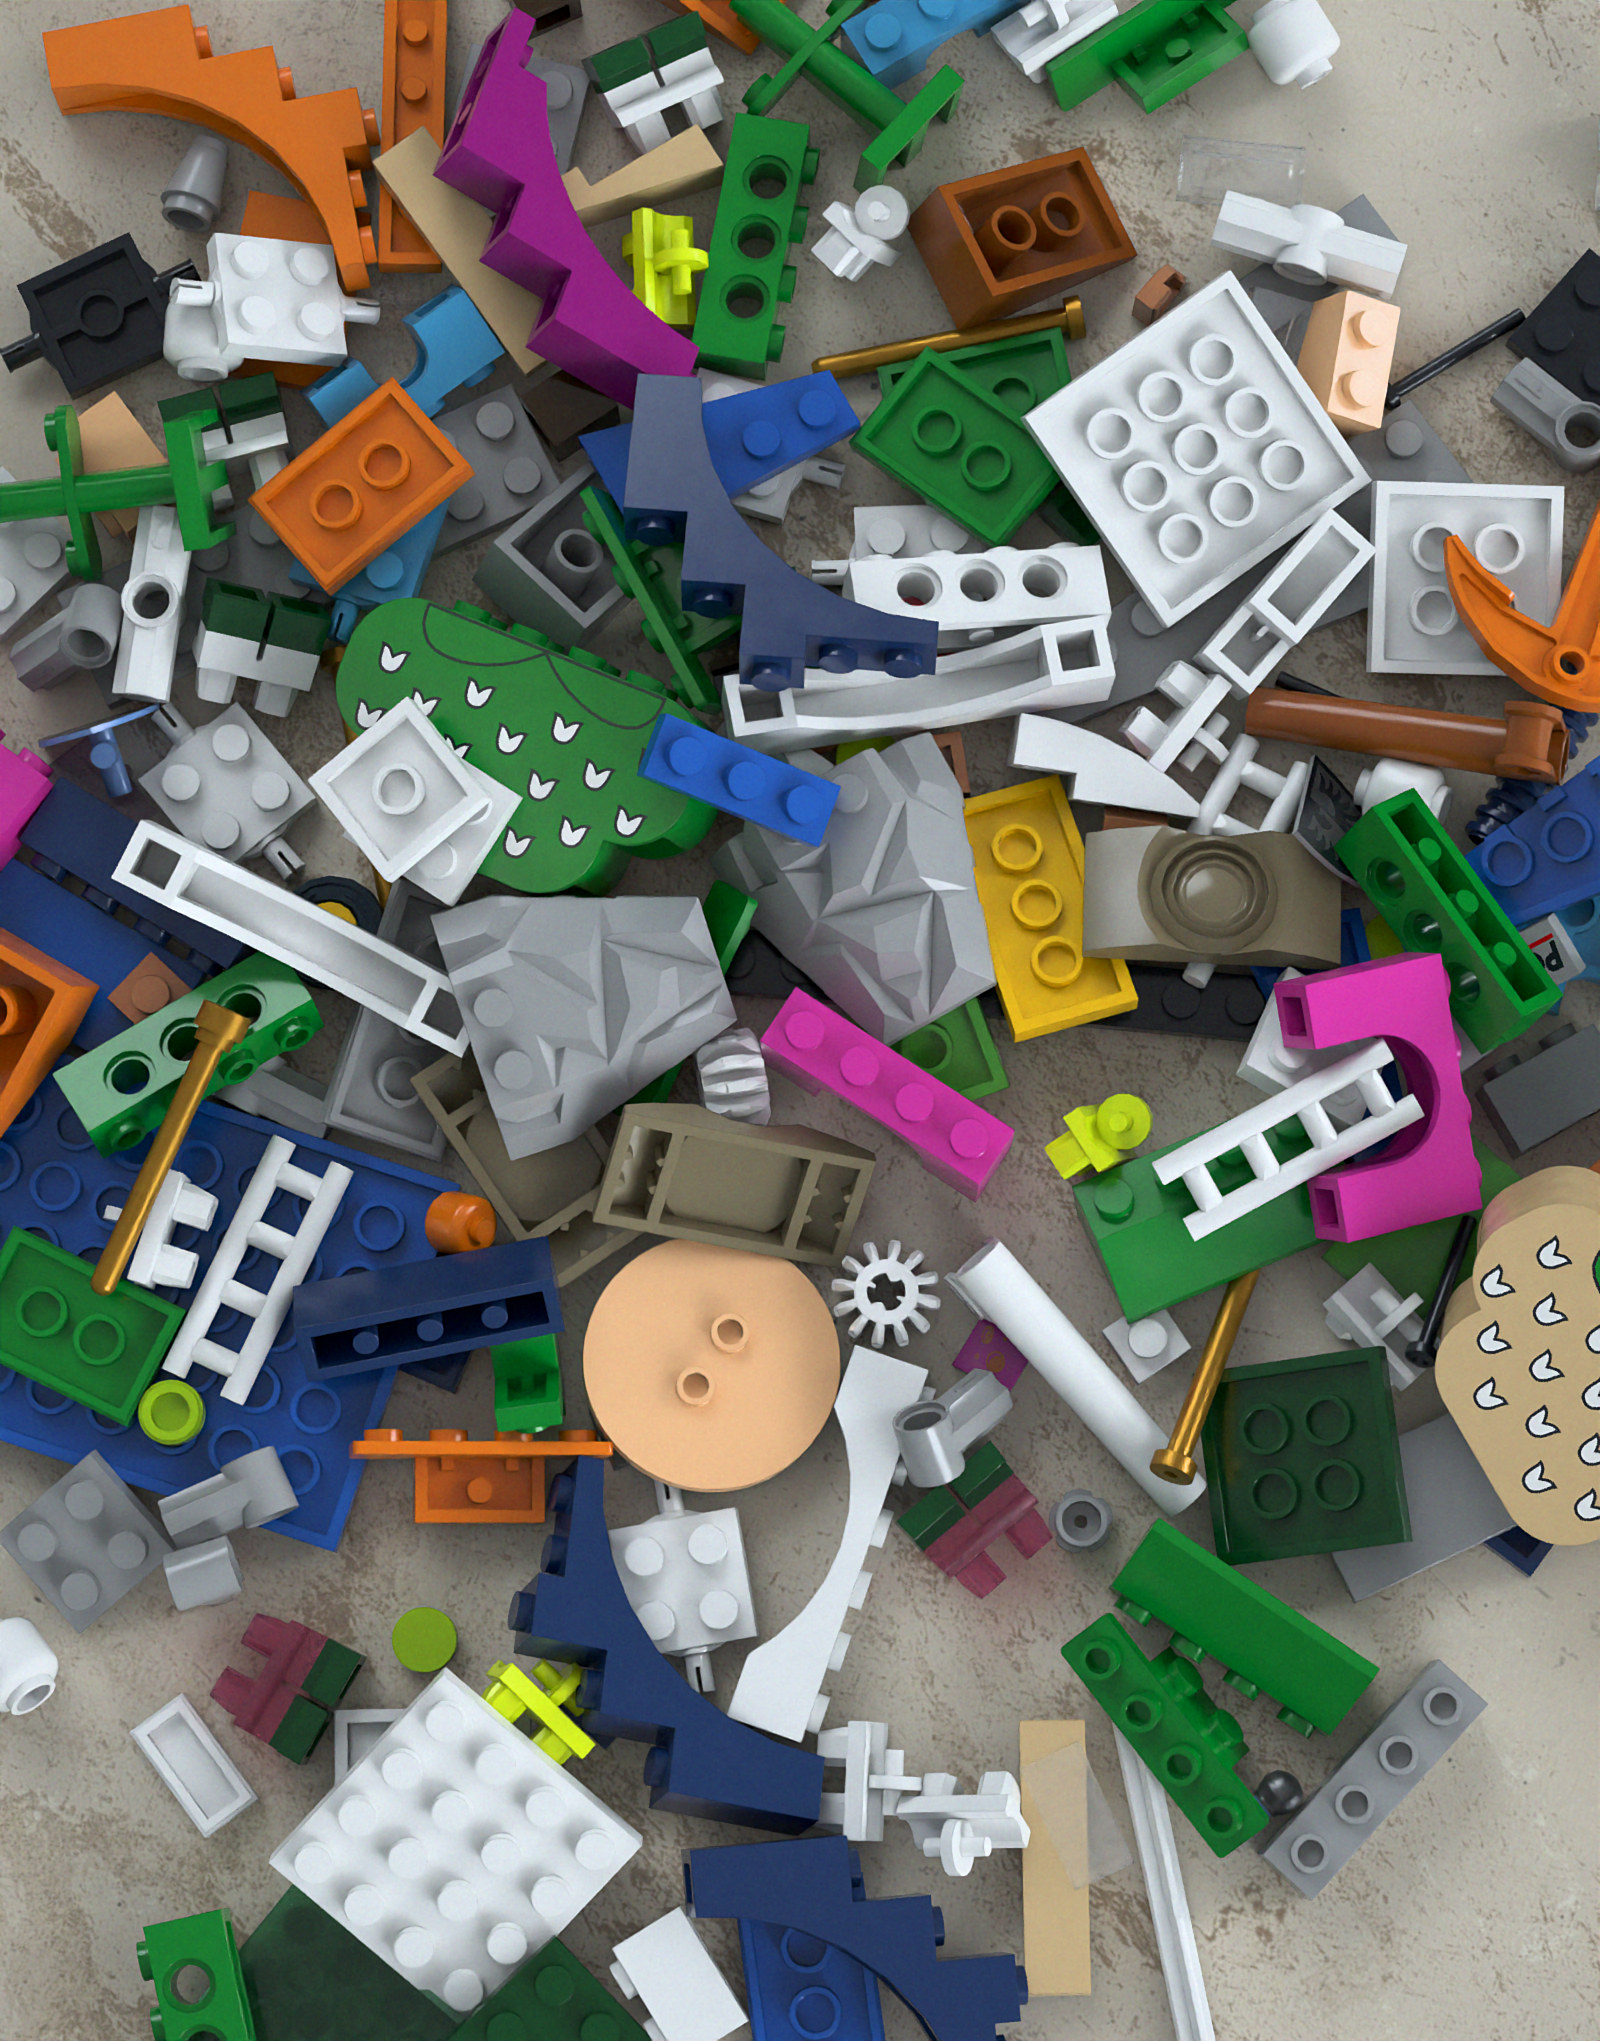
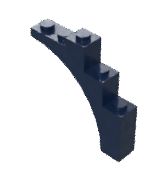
M638 373L623 504L625 539H636L652 546H664L672 542L684 543L681 572L682 611L696 612L700 616L714 619L724 618L730 614L743 615L739 648V684L753 685L757 689L767 692H780L788 688L804 689L806 666L820 667L827 672L836 674L850 673L856 669L883 671L896 678H914L920 674L935 675L938 621L888 614L842 598L796 572L763 544L732 505L712 465L702 422L701 378Z
M578 1455L562 1473H556L550 1487L548 1509L551 1512H556L554 1534L547 1536L543 1546L540 1563L542 1573L539 1572L522 1591H516L510 1604L508 1629L516 1631L513 1653L540 1659L545 1658L546 1660L566 1664L576 1662L579 1666L586 1667L581 1672L580 1684L576 1689L575 1697L576 1707L584 1709L581 1731L656 1745V1747L652 1746L647 1754L643 1773L644 1784L651 1786L650 1809L798 1837L819 1821L825 1757L779 1744L732 1720L692 1689L657 1650L630 1606L612 1559L603 1510L604 1459Z
M826 1835L681 1849L686 1916L694 1918H749L790 1927L834 1946L876 1975L913 2014L929 2041H1006L1003 2034L996 2035L995 2024L1021 2021L1020 2005H1027L1028 1982L1024 1966H1016L1015 1954L993 1952L937 1958L936 1947L944 1945L945 1928L941 1908L939 1906L932 1907L931 1895L915 1893L853 1900L852 1888L860 1887L861 1866L857 1848H848L847 1835Z

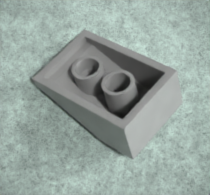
M589 461L494 540L472 578V581L518 624L536 630L550 637V641L565 648L563 655L568 656L571 646L583 649L632 601L620 589L612 574L611 567L616 565L617 562L607 543L600 545L593 538L582 517V513L588 510L580 492L590 485L607 492Z

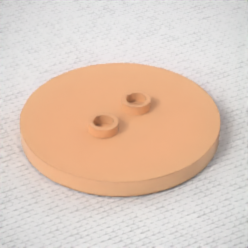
M680 1238L662 1243L637 1256L611 1280L594 1307L588 1322L582 1350V1379L587 1402L596 1424L609 1442H613V1448L640 1472L659 1482L688 1491L705 1493L735 1491L757 1485L771 1479L797 1461L817 1438L831 1413L838 1391L841 1369L838 1335L832 1316L818 1290L794 1264L786 1258Z

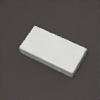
M185 1693L178 1695L129 1732L205 1838L211 1836L260 1799Z

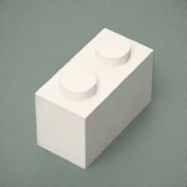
M682 1905L612 1948L618 1960L609 1965V1968L626 1997L630 2000L639 1994L651 2013L652 2017L643 2022V2025L652 2041H717L749 2021L748 2014L689 1916H686V1911Z

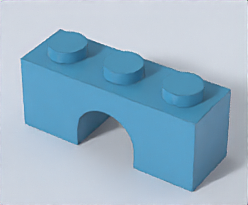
M881 0L840 24L841 51L891 90L924 71L928 57L948 39L969 29H972L977 38H980L990 32L992 26L1029 4L1031 0Z
M451 284L401 319L414 339L417 355L411 372L399 381L398 384L426 416L430 418L445 405V401L442 398L445 394L461 383L465 388L472 387L494 372L496 366L493 361L505 353V351L464 289ZM349 356L343 360L339 367H333L299 392L327 432L383 384L376 383L362 363Z

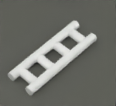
M1237 734L1228 751L1230 754L1221 764L1200 804L1199 818L1192 819L1187 831L1200 835L1233 836L1269 830L1286 833L1298 811L1309 765L1295 761L1287 777H1284L1253 762L1252 760L1260 747L1259 742L1247 734ZM1240 784L1274 800L1259 830L1224 814ZM1189 963L1182 977L1186 982L1195 987L1205 988L1217 964Z
M1382 1037L1152 1162L1163 1185L1182 1177L1199 1210L1183 1218L1194 1241L1425 1116L1413 1093L1394 1102L1377 1070L1395 1060ZM1354 1082L1372 1116L1337 1134L1320 1100ZM1297 1114L1314 1147L1279 1165L1262 1132ZM1239 1145L1257 1178L1222 1197L1204 1163Z
M274 1134L162 1366V1369L185 1379L193 1362L224 1375L228 1379L220 1396L242 1406L293 1302V1286L301 1285L354 1173L349 1168L333 1161L330 1162L323 1179L288 1163L296 1145ZM276 1186L311 1201L295 1237L260 1221ZM249 1244L284 1260L268 1295L233 1280L234 1274ZM221 1303L256 1319L239 1354L204 1338Z

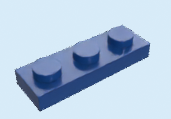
M667 713L659 714L637 772L639 777L809 847H819L841 786Z

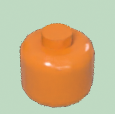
M455 1190L444 1192L433 1200L425 1218V1233L428 1242L437 1251L449 1255L490 1247L497 1231L495 1210L485 1198Z

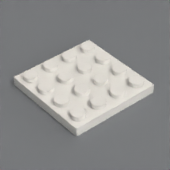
M1231 270L1223 272L1020 418L1163 628L1172 626L1313 524L1328 508H1335L1372 481Z
M445 1667L271 1854L269 1864L460 2024L511 1973L552 1936H557L642 1846L643 1836Z

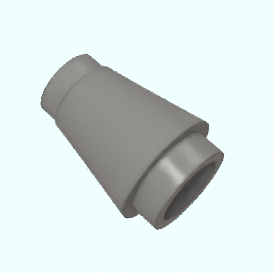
M197 135L194 137L192 145L188 148L160 196L164 204L162 216L173 226L189 232L203 233L209 230L211 222H215L220 218L227 156L229 153V147L223 141L208 135Z

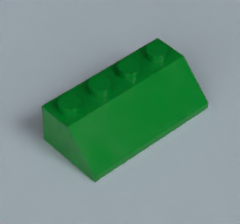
M1297 1114L1262 1132L1279 1165L1314 1147ZM1225 1121L1073 1185L1072 1191L1077 1216L1127 1323L1130 1324L1326 1241V1239L1316 1238L1307 1181L1194 1241L1183 1218L1199 1210L1182 1177L1163 1185L1152 1162L1227 1122ZM1239 1145L1204 1163L1222 1197L1257 1178ZM1341 1161L1340 1163H1338V1164H1336V1165H1334V1166H1332V1167H1330V1168H1334V1167H1338V1166L1345 1165V1164H1344V1161Z
M1160 1518L1150 1525L1108 1588L1119 1596L1113 1605L1116 1609L1145 1628L1151 1619L1173 1633L1167 1642L1170 1646L1199 1665L1205 1656L1228 1670L1222 1678L1224 1683L1253 1702L1260 1693L1282 1707L1276 1718L1306 1739L1310 1738L1314 1730L1323 1736H1330L1380 1670L1370 1661Z

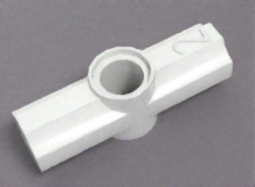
M1230 190L1226 192L1210 243L1211 246L1273 264V269L1279 275L1297 283L1319 286L1324 285L1328 281L1390 300L1408 246L1407 244L1345 226L1344 220L1340 216L1321 207L1299 204L1289 209Z
M159 505L140 507L130 577L121 594L124 617L112 694L116 697L153 704L169 703L179 632L188 614L185 592L192 552H184L178 511L175 507ZM153 591L167 592L169 594V605L161 616L154 619L141 617L140 605L147 594Z

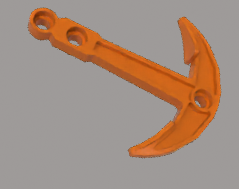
M1600 498L1550 628L1511 608L1509 604L1515 598L1514 593L1482 567L1467 550L1458 535L1446 537L1443 541L1444 567L1449 591L1458 615L1486 658L1526 691L1552 704L1577 712L1600 713ZM1560 659L1572 663L1577 670V674L1571 675L1563 671L1560 666Z

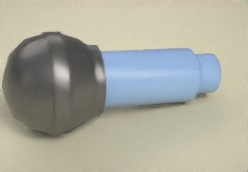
M1276 1770L1264 1776L1259 1788L1255 1791L1256 1795L1254 1798L1269 1817L1273 1816L1275 1818L1279 1815L1294 1812L1302 1802L1303 1791L1298 1779L1293 1774L1287 1771Z

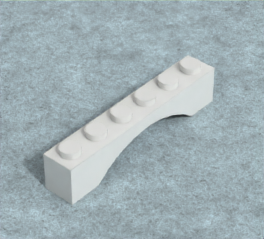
M1102 615L1040 625L1018 635L982 647L937 657L935 675L920 674L914 678H896L883 671L855 669L850 673L836 674L823 669L806 668L804 689L788 688L780 692H767L757 689L753 685L739 684V674L723 676L721 704L729 740L765 755H773L1013 716L1019 713L1026 714L1106 701L1109 698L1116 674Z
M140 820L111 877L112 879L307 974L379 1013L404 1029L461 1058L467 1055L471 1043L448 972L152 820Z
M857 1345L854 1346L834 1404V1412L845 1440L850 1470L849 1513L841 1547L824 1583L806 1608L776 1637L747 1655L727 1713L728 1717L802 1743L805 1731L818 1735L831 1698L819 1693L826 1670L828 1668L840 1672L852 1635L840 1631L848 1606L861 1610L873 1573L862 1570L869 1545L882 1549L894 1515L893 1511L883 1508L890 1484L903 1487L907 1477L905 1464L892 1425L893 1418L907 1406L923 1401H933L936 1389L925 1385L929 1370Z

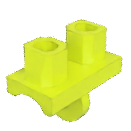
M645 207L633 211L632 231L622 236V258L634 270V289L630 291L671 328L680 330L693 328L696 321L695 274L704 272L709 266L708 253L694 248L693 217L663 215Z
M1116 1094L1107 1098L1103 1103L1081 1106L1064 1116L1063 1119L1070 1130L1046 1145L1044 1149L1064 1180L1070 1179L1076 1174L1078 1177L1084 1176L1093 1169H1096L1097 1172L1111 1170L1138 1157L1133 1148L1140 1146L1149 1137L1153 1128V1115L1149 1106L1142 1098L1133 1094Z
M545 1658L538 1661L531 1669V1673L545 1686L542 1691L513 1663L505 1665L501 1660H498L485 1674L492 1683L485 1689L481 1698L512 1724L523 1712L530 1717L539 1727L530 1735L529 1739L559 1765L565 1763L570 1756L583 1759L596 1745L558 1708L563 1703L576 1717L584 1712L583 1708L576 1707L575 1702L576 1688L580 1684L581 1672L583 1671L576 1662L567 1665L558 1672Z

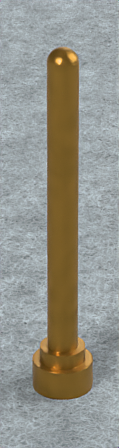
M203 1000L193 1022L199 1026L194 1038L199 1040V1043L91 1277L90 1285L97 1295L107 1296L115 1290L223 1051L230 1053L235 1042L242 1043L252 1021L251 1019L209 1000Z

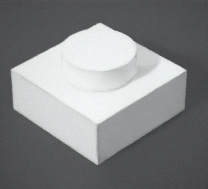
M1166 1309L1130 1324L1127 1323L1123 1316L1101 1332L1137 1386L1192 1349Z

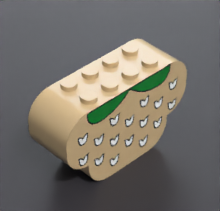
M1555 1166L1540 1170L1505 1188L1494 1197L1485 1209L1478 1228V1252L1474 1262L1473 1276L1460 1284L1452 1293L1445 1309L1444 1318L1440 1326L1441 1342L1435 1361V1379L1443 1402L1506 1510L1517 1525L1541 1541L1555 1545L1575 1546L1600 1539V1174L1577 1166Z

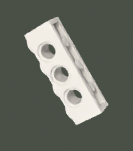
M1072 542L1057 543L1046 549L1021 551L1014 547L1000 546L989 549L984 553L956 555L951 551L939 550L927 553L922 557L893 559L888 555L882 554L871 555L859 561L849 562L842 588V598L882 612L938 621L937 654L956 653L982 647L1018 635L1040 625L1102 615L1105 627L1107 628L1112 614L1100 545L1080 547ZM1026 588L1041 589L1049 597H1036L1030 594ZM976 592L985 597L987 601L976 602L967 598L963 593ZM913 596L920 599L925 605L912 606L905 603L900 597Z

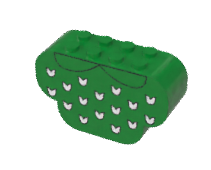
M408 597L391 600L376 607L367 614L354 630L336 676L338 707L345 722L358 736L362 735L404 698L409 697L417 703L458 756L523 797L521 803L476 871L477 874L532 897L575 895V898H602L620 882L630 864L632 856L656 861L680 856L700 843L711 829L719 809L637 776L659 714L667 713L715 733L709 725L676 703L677 693L665 688L664 683L629 669L625 680L619 678L621 670L606 664L607 660L575 646H571L568 656L563 655L565 650L563 646L550 641V637L518 623H514L510 633L506 632L508 624L493 618V614L458 599L453 610L421 598Z

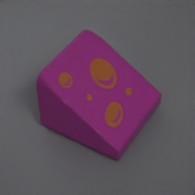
M983 1319L977 1322L952 1366L966 1375L974 1368L992 1371L995 1378L1002 1385L1006 1386L1011 1393L1029 1361L996 1324Z

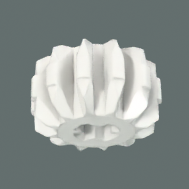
M728 1027L692 1053L699 1105L734 1121L766 1126L771 1116L769 1104L771 1100L760 1043L757 1041L756 1035L749 1028L733 1030L732 1027Z
M898 1240L890 1241L888 1245V1259L879 1260L874 1243L867 1242L863 1245V1250L869 1265L864 1268L855 1258L846 1256L842 1261V1266L849 1274L856 1278V1281L834 1279L832 1282L833 1292L854 1296V1299L841 1302L834 1307L835 1317L845 1318L858 1313L859 1317L851 1324L848 1335L852 1339H857L868 1325L874 1327L871 1338V1347L873 1349H882L884 1330L893 1329L897 1345L900 1348L906 1347L909 1344V1339L903 1324L908 1322L918 1332L923 1334L930 1329V1323L925 1317L915 1311L916 1308L933 1311L938 1310L941 1300L938 1297L919 1293V1290L932 1287L938 1283V1275L935 1271H930L915 1277L913 1272L922 1264L924 1254L916 1250L904 1264L898 1262L901 1252V1243ZM886 1279L887 1284L891 1288L902 1287L905 1297L897 1296L896 1305L899 1307L886 1311L882 1302L871 1304L867 1294L876 1293V1285L874 1283L878 1280Z

